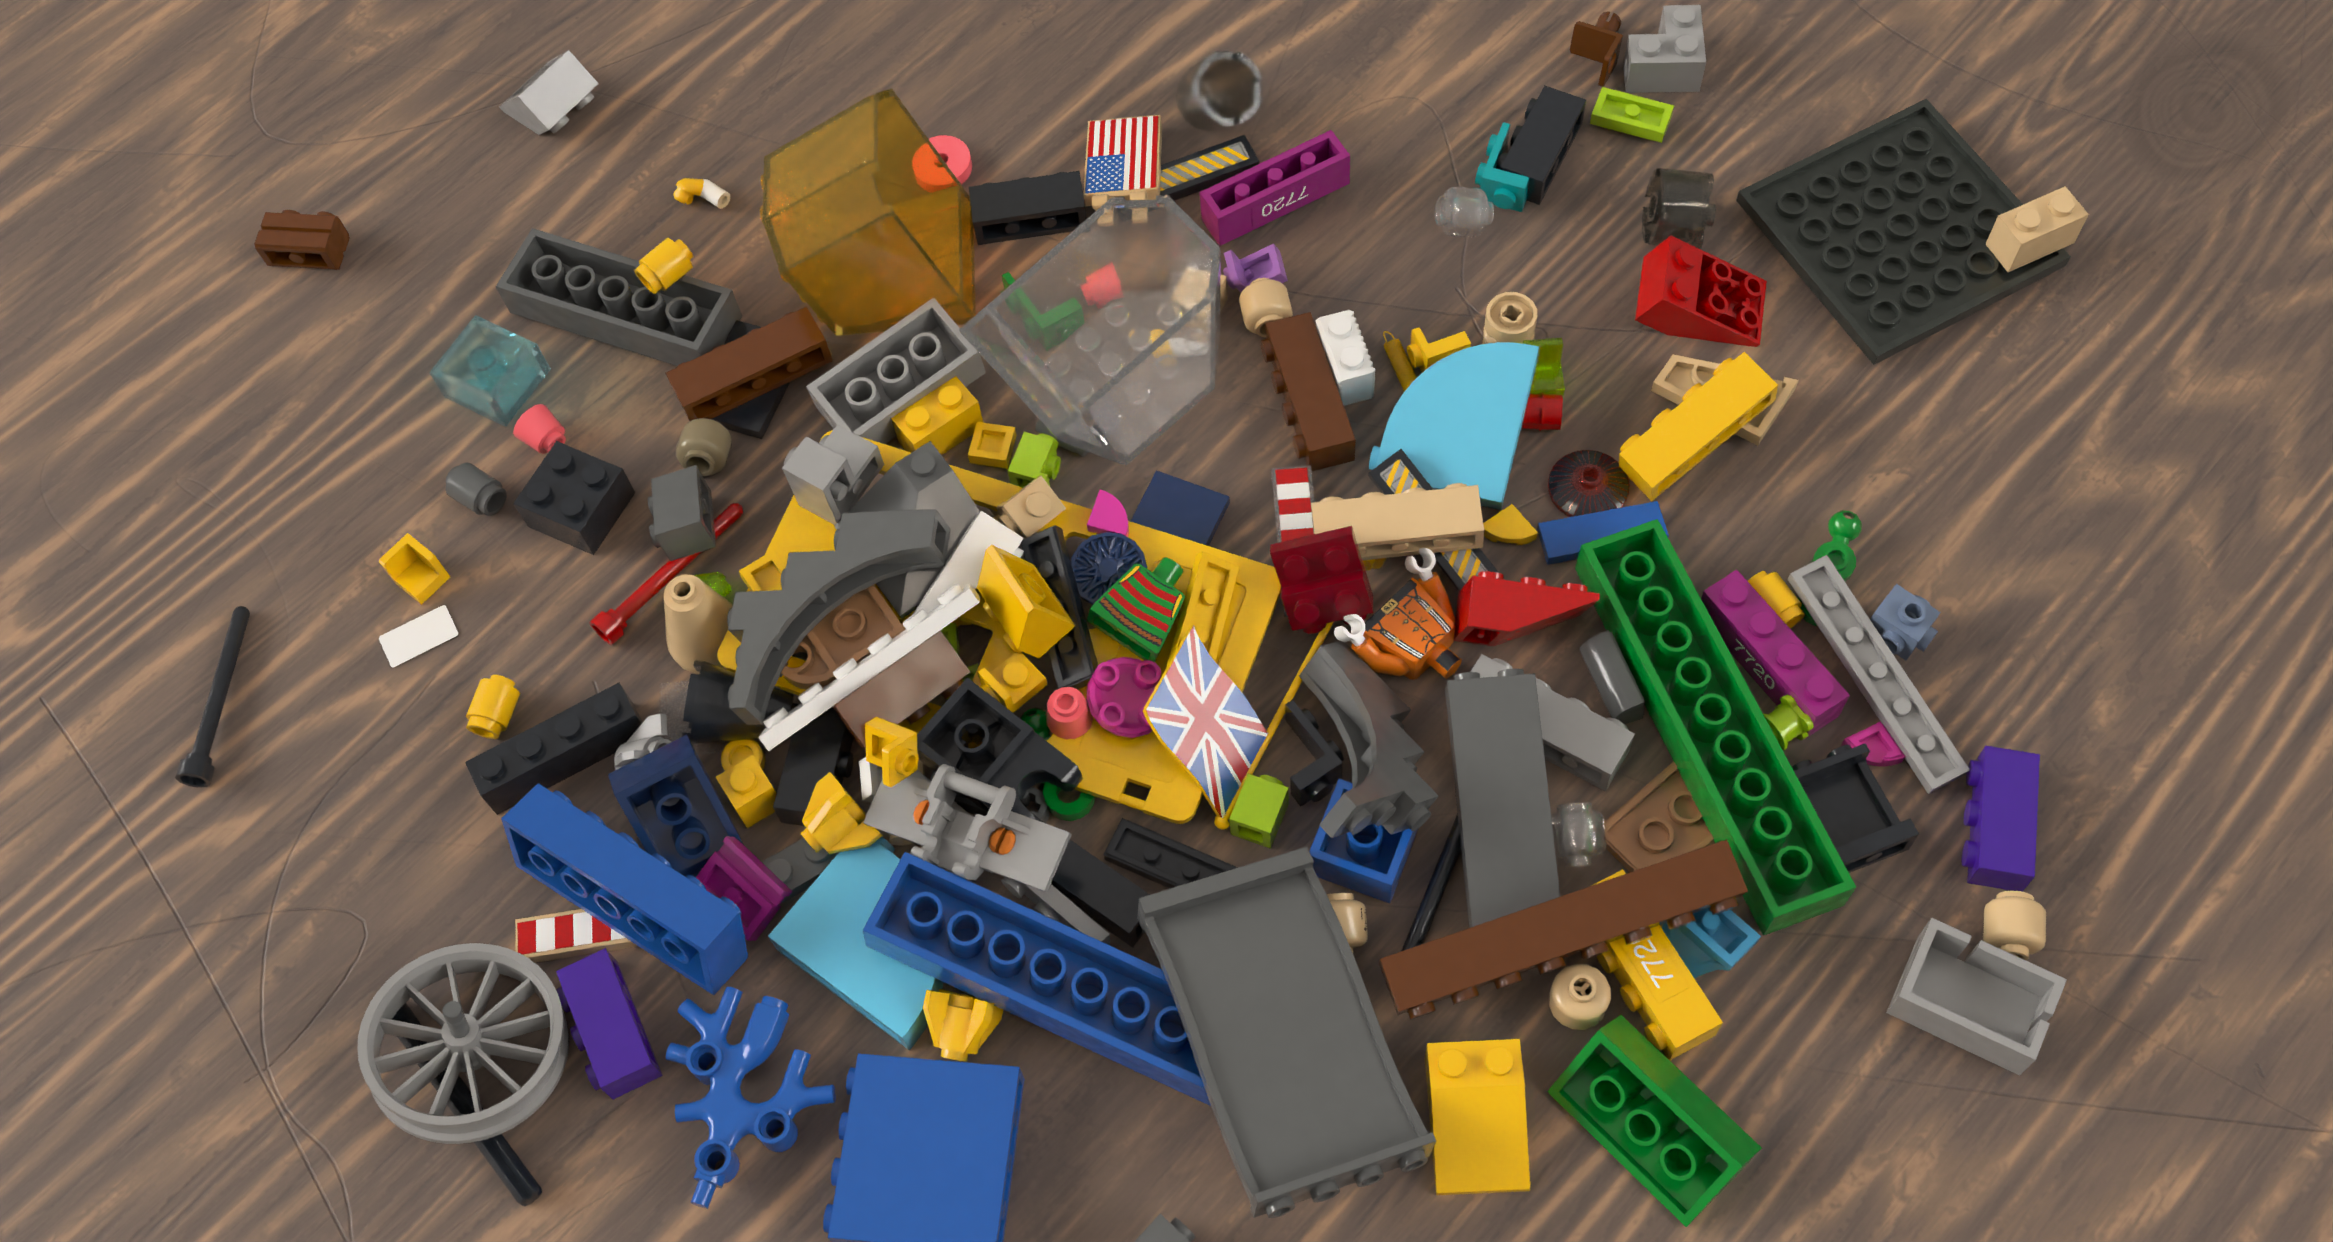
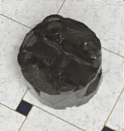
M1657 168L1654 170L1645 197H1651L1649 207H1643L1642 234L1644 242L1648 243L1647 245L1658 246L1672 235L1699 249L1702 248L1705 227L1713 226L1716 215V205L1709 203L1714 184L1713 174L1677 169Z

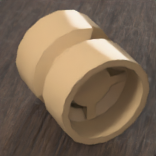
M1505 292L1496 295L1486 308L1483 344L1513 342L1533 345L1537 323V308L1534 302L1526 295L1518 292Z

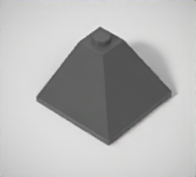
M929 441L896 462L847 513L937 509L950 527L947 561L980 511L952 468L932 442ZM841 519L834 525L836 530L839 529ZM943 566L909 571L876 583V585L902 619L916 610Z

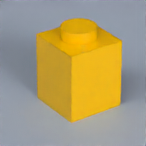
M753 755L715 777L747 829L775 812L773 806L777 793Z

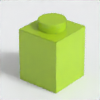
M1247 774L1229 818L1231 835L1271 849L1289 805V787L1284 786L1280 780L1269 775L1257 777Z

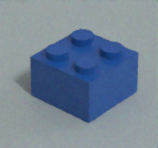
M1338 779L1322 821L1340 797L1352 789L1353 785L1351 782ZM1372 824L1366 826L1357 834L1352 835L1349 832L1331 838L1319 826L1309 851L1314 861L1313 869L1318 878L1391 903L1419 828L1415 831L1407 829L1391 835L1383 825L1376 826Z

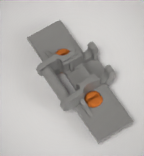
M942 764L938 768L931 782L910 775L891 788L884 785L882 779L863 822L870 827L921 845V848L914 846L910 854L950 870L955 875L970 880H977L985 870L1047 892L1072 835L1065 830L1012 812L1011 810L1016 798L1014 788L1005 785L998 788L956 773L954 767ZM953 791L992 804L987 815L976 814L974 817L953 809L951 806L957 795Z

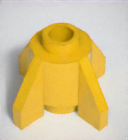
M831 772L816 783L802 819L806 829L801 832V835L817 853L823 848L829 854L870 847L883 836L878 829L863 823L866 817L865 811L854 801Z
M939 989V991L926 990L923 1004L933 1046L942 1049L941 1057L957 1061H967L968 1054H978L980 1047L1002 1020L1003 1009L994 1006L995 1003L981 1000L975 996L959 994L944 989Z

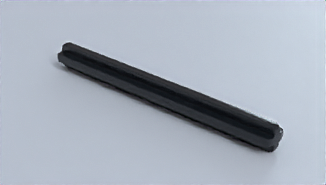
M406 1003L402 1005L392 1018V1020L422 1025ZM397 1036L406 1049L430 1043ZM430 1060L418 1063V1066L422 1068ZM447 1068L431 1081L437 1092ZM460 1076L457 1078L447 1106L455 1116L475 1113L471 1091ZM502 1134L474 1142L518 1203L522 1206H528L541 1196L542 1188Z

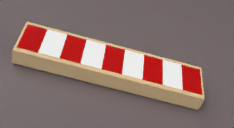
M582 909L515 919L516 952L526 956L534 963L593 954L604 948L612 951L637 946Z

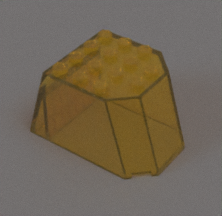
M892 88L862 99L764 156V174L760 178L763 189V205L760 207V217L766 229L780 276L794 288L802 302L807 303L811 307L819 321L825 323L836 336L885 332L932 298L936 299L957 325L976 323L974 226L970 196Z

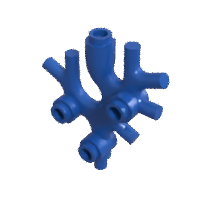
M726 987L717 1011L712 1014L705 1012L691 999H686L679 1006L678 1013L701 1034V1040L691 1047L672 1042L666 1052V1060L687 1065L688 1069L701 1083L710 1085V1090L704 1098L695 1102L675 1105L677 1123L703 1120L709 1127L708 1140L702 1143L695 1153L694 1160L697 1170L694 1179L698 1181L691 1200V1204L706 1209L709 1208L715 1189L722 1188L723 1184L730 1182L737 1175L740 1162L733 1150L743 1137L753 1134L769 1150L773 1152L786 1151L794 1145L798 1136V1129L793 1121L795 1114L809 1106L835 1103L836 1101L833 1084L816 1087L804 1085L803 1077L811 1054L798 1049L793 1051L783 1082L776 1095L762 1103H751L743 1097L740 1089L741 1082L747 1073L765 1062L776 1049L789 1018V1013L786 1012L789 1005L780 999L763 996L761 1003L755 1004L742 1041L736 1045H731L727 1042L726 1037L743 994L742 991L733 987ZM716 1061L715 1065L711 1069L706 1070L707 1066L711 1062ZM784 1127L780 1136L773 1137L774 1132L778 1128ZM725 1159L724 1165L715 1170L716 1163Z

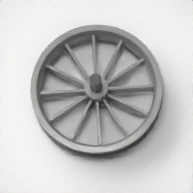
M481 943L458 944L431 951L411 961L392 975L377 991L365 1011L360 1025L357 1046L358 1061L365 1082L371 1090L375 1102L385 1116L398 1128L415 1137L431 1142L444 1144L472 1143L489 1139L514 1128L534 1114L544 1104L557 1086L566 1065L569 1051L568 1025L558 993L552 981L532 960L516 951L497 945ZM470 972H486L470 1013L465 1014L461 1006L456 975ZM499 974L522 982L483 1015ZM449 977L453 1001L444 1005L442 1014L419 991L439 980ZM534 993L541 998L548 1010L500 1023ZM412 998L442 1029L392 1020V1018L402 1005ZM550 1027L549 1043L546 1050L501 1041ZM384 1034L430 1042L380 1056ZM495 1055L540 1065L531 1078L520 1087L490 1059V1056ZM430 1060L393 1093L386 1088L382 1081L381 1073ZM482 1066L513 1093L509 1098L485 1110L481 1108L474 1072ZM447 1068L429 1114L420 1112L405 1104ZM467 1072L475 1113L442 1116L459 1073Z

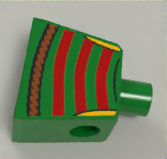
M1166 557L1162 558L1153 572L1141 564H1134L1092 605L1087 622L1143 660L1156 662L1186 597L1181 591L1173 587L1183 574V569L1175 561Z

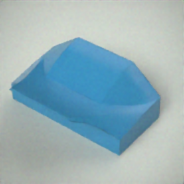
M1710 908L1693 913L1696 921L1685 926L1669 930L1667 923L1662 925V930L1694 978L1715 970L1730 971L1757 944L1761 937L1732 910L1712 915Z

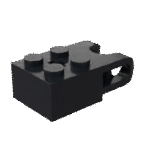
M969 678L959 686L917 734V753L919 759L936 772L942 764L954 767L956 773L998 788L1004 785L1014 788L1016 798L1011 811L1035 819L1034 815L1026 809L1022 802L1029 788L1036 783L1048 782L1065 792H1071L1083 780L1082 774L1074 762L1035 733L1032 727ZM970 742H974L975 744H979L982 742V744L976 748L968 747V744ZM965 795L988 813L992 804Z

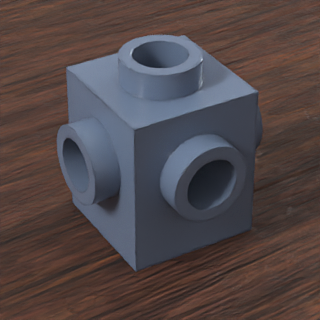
M1896 584L1876 609L1870 620L1891 652L1907 661L1916 648L1924 652L1936 636L1938 630L1933 628L1932 625L1941 612L1933 608L1926 599L1913 595Z

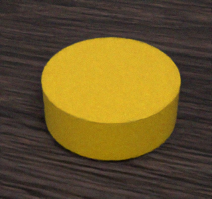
M753 739L734 740L724 747L721 753V764L726 771L753 755L763 770L765 754L759 744Z

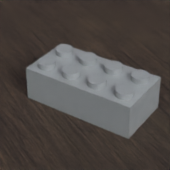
M932 298L806 387L816 408L833 429L838 424L860 437L886 444L897 436L892 423V417L955 376L967 387L984 375L986 371L979 350L936 299Z

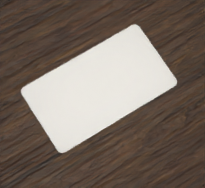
M442 605L381 635L379 641L390 666L396 667L458 636V631L447 607Z

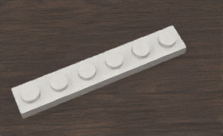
M956 584L937 598L941 604L928 614L924 609H921L902 623L906 630L892 639L887 633L867 648L871 654L857 663L852 658L833 672L836 679L822 688L818 682L797 697L801 702L797 707L789 712L782 707L763 721L767 728L762 731L758 738L766 749L770 751L980 603L981 597L971 584L964 589H961Z

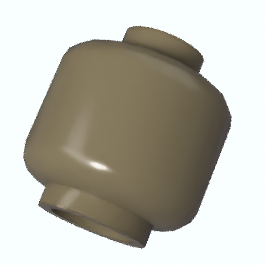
M693 419L685 425L676 447V458L684 468L696 465L702 476L715 475L726 465L732 446V437L721 423L713 419Z

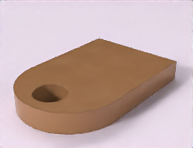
M872 585L854 594L828 613L804 637L792 654L794 655L798 652L807 653L806 662L798 668H790L787 666L788 663H786L781 674L790 684L800 689L807 690L818 682L823 688L836 679L833 672L842 664L852 658L859 663L871 654L867 648L887 633L893 639L903 632L905 628L875 585Z

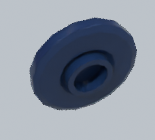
M1104 532L1092 535L1079 544L1071 557V564L1078 591L1083 600L1093 605L1134 564H1141L1147 568L1144 553L1136 542L1123 534Z

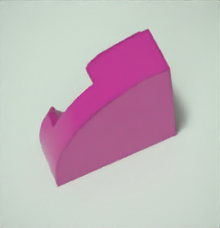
M1099 490L1087 523L1088 531L1097 534L1104 532L1119 533L1128 537L1129 525L1126 511L1121 502L1112 494Z
M1881 721L1845 738L1841 746L1850 745L1851 748L1866 744L1870 750L1866 762L1872 766H1893L1902 763L1905 755Z

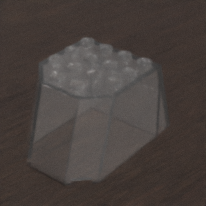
M1158 195L1156 200H1126L1125 197H1112L960 328L959 331L1057 440L1126 466L1215 389L1220 343L1221 249L1168 195Z

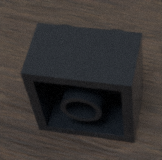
M556 441L513 504L529 528L594 555L636 492L623 468Z

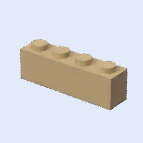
M1455 483L1446 486L1444 489L1436 490L1410 488L1403 493L1389 495L1371 492L1364 494L1361 498L1343 499L1341 497H1327L1320 502L1311 503L1314 534L1352 526L1362 560L1420 554V548H1428L1433 553L1483 548L1484 525L1478 485L1467 486L1463 483Z

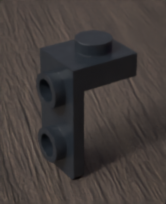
M1291 700L1285 704V720L1316 759V761L1290 777L1291 795L1301 807L1310 800L1317 802L1323 799L1332 791L1333 785L1337 783L1338 779H1342L1344 757L1338 746L1331 739L1325 741L1317 731L1319 726L1311 712L1306 708L1301 710Z

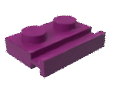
M726 836L723 840L724 845L718 852L715 851L696 878L705 886L708 892L719 899L722 896L727 897L738 906L741 911L745 939L747 941H756L781 908L780 903L786 896H790L793 891L736 837Z

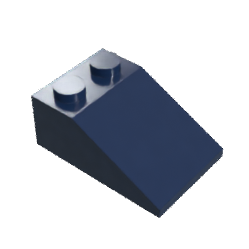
M687 735L608 774L614 795L646 852L650 855L653 853L661 855L670 863L675 871L683 876L692 875L696 878L715 851L718 852L724 845L723 840L726 836L736 837L744 845Z

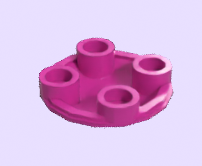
M1128 657L1108 660L1097 666L1087 684L1086 700L1091 715L1102 728L1117 736L1130 738L1147 735L1153 731L1142 710L1162 677L1160 667L1150 660L1142 661Z

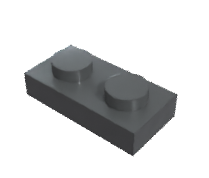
M802 838L762 861L768 869L793 891L780 904L808 889L838 853L829 854L824 848L817 853Z

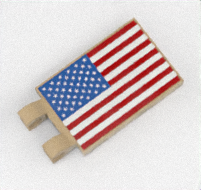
M1161 115L1088 121L1083 196L1085 206H1092L1095 209L1096 224L1111 223V205L1130 203V206L1133 207V221L1148 220L1149 201L1160 200Z

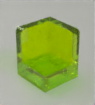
M1562 338L1524 340L1523 344L1539 346V357L1530 393L1540 394L1543 392V394L1564 396L1565 385L1561 366Z

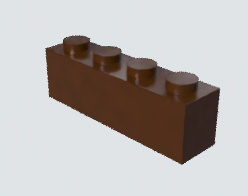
M806 306L795 312L787 313L782 318L761 328L753 329L746 335L725 345H719L702 356L683 362L676 368L665 372L688 420L692 421L693 419L700 418L713 419L832 362L833 359L825 337Z
M1311 312L1265 323L1266 339L1260 341L1262 354L1266 363L1272 362L1275 371L1271 372V378L1276 394L1283 393L1286 402L1282 403L1283 416L1287 426H1294L1296 435L1293 436V444L1297 458H1305L1309 472L1355 461L1356 440Z

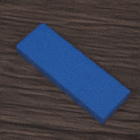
M1658 501L1538 523L1537 527L1547 565L1577 560L1582 544L1655 519L1659 520L1667 537H1669Z

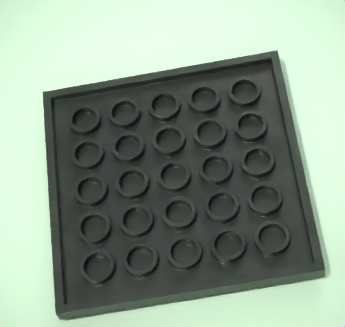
M1927 99L1740 190L1736 199L1738 204L1873 365L2065 267L2071 258L2062 248L2013 271H2006L1986 246V242L1998 215L2023 204Z

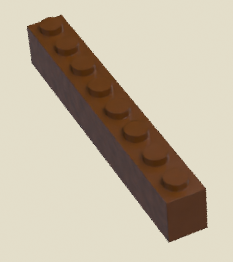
M1726 839L1380 959L1379 965L1397 1016L1408 1012L1411 1020L1436 1011L1435 1002L1451 997L1453 1005L1478 997L1477 988L1494 982L1498 990L1523 981L1520 974L1522 972L1538 968L1540 975L1560 969L1566 966L1563 958L1581 953L1583 960L1598 956L1609 951L1607 943L1623 937L1626 945L1653 936L1650 930L1652 927L1667 923L1669 930L1685 926L1696 921L1693 913L1710 908L1712 915L1731 910L1739 906L1736 898L1741 897L1748 890Z

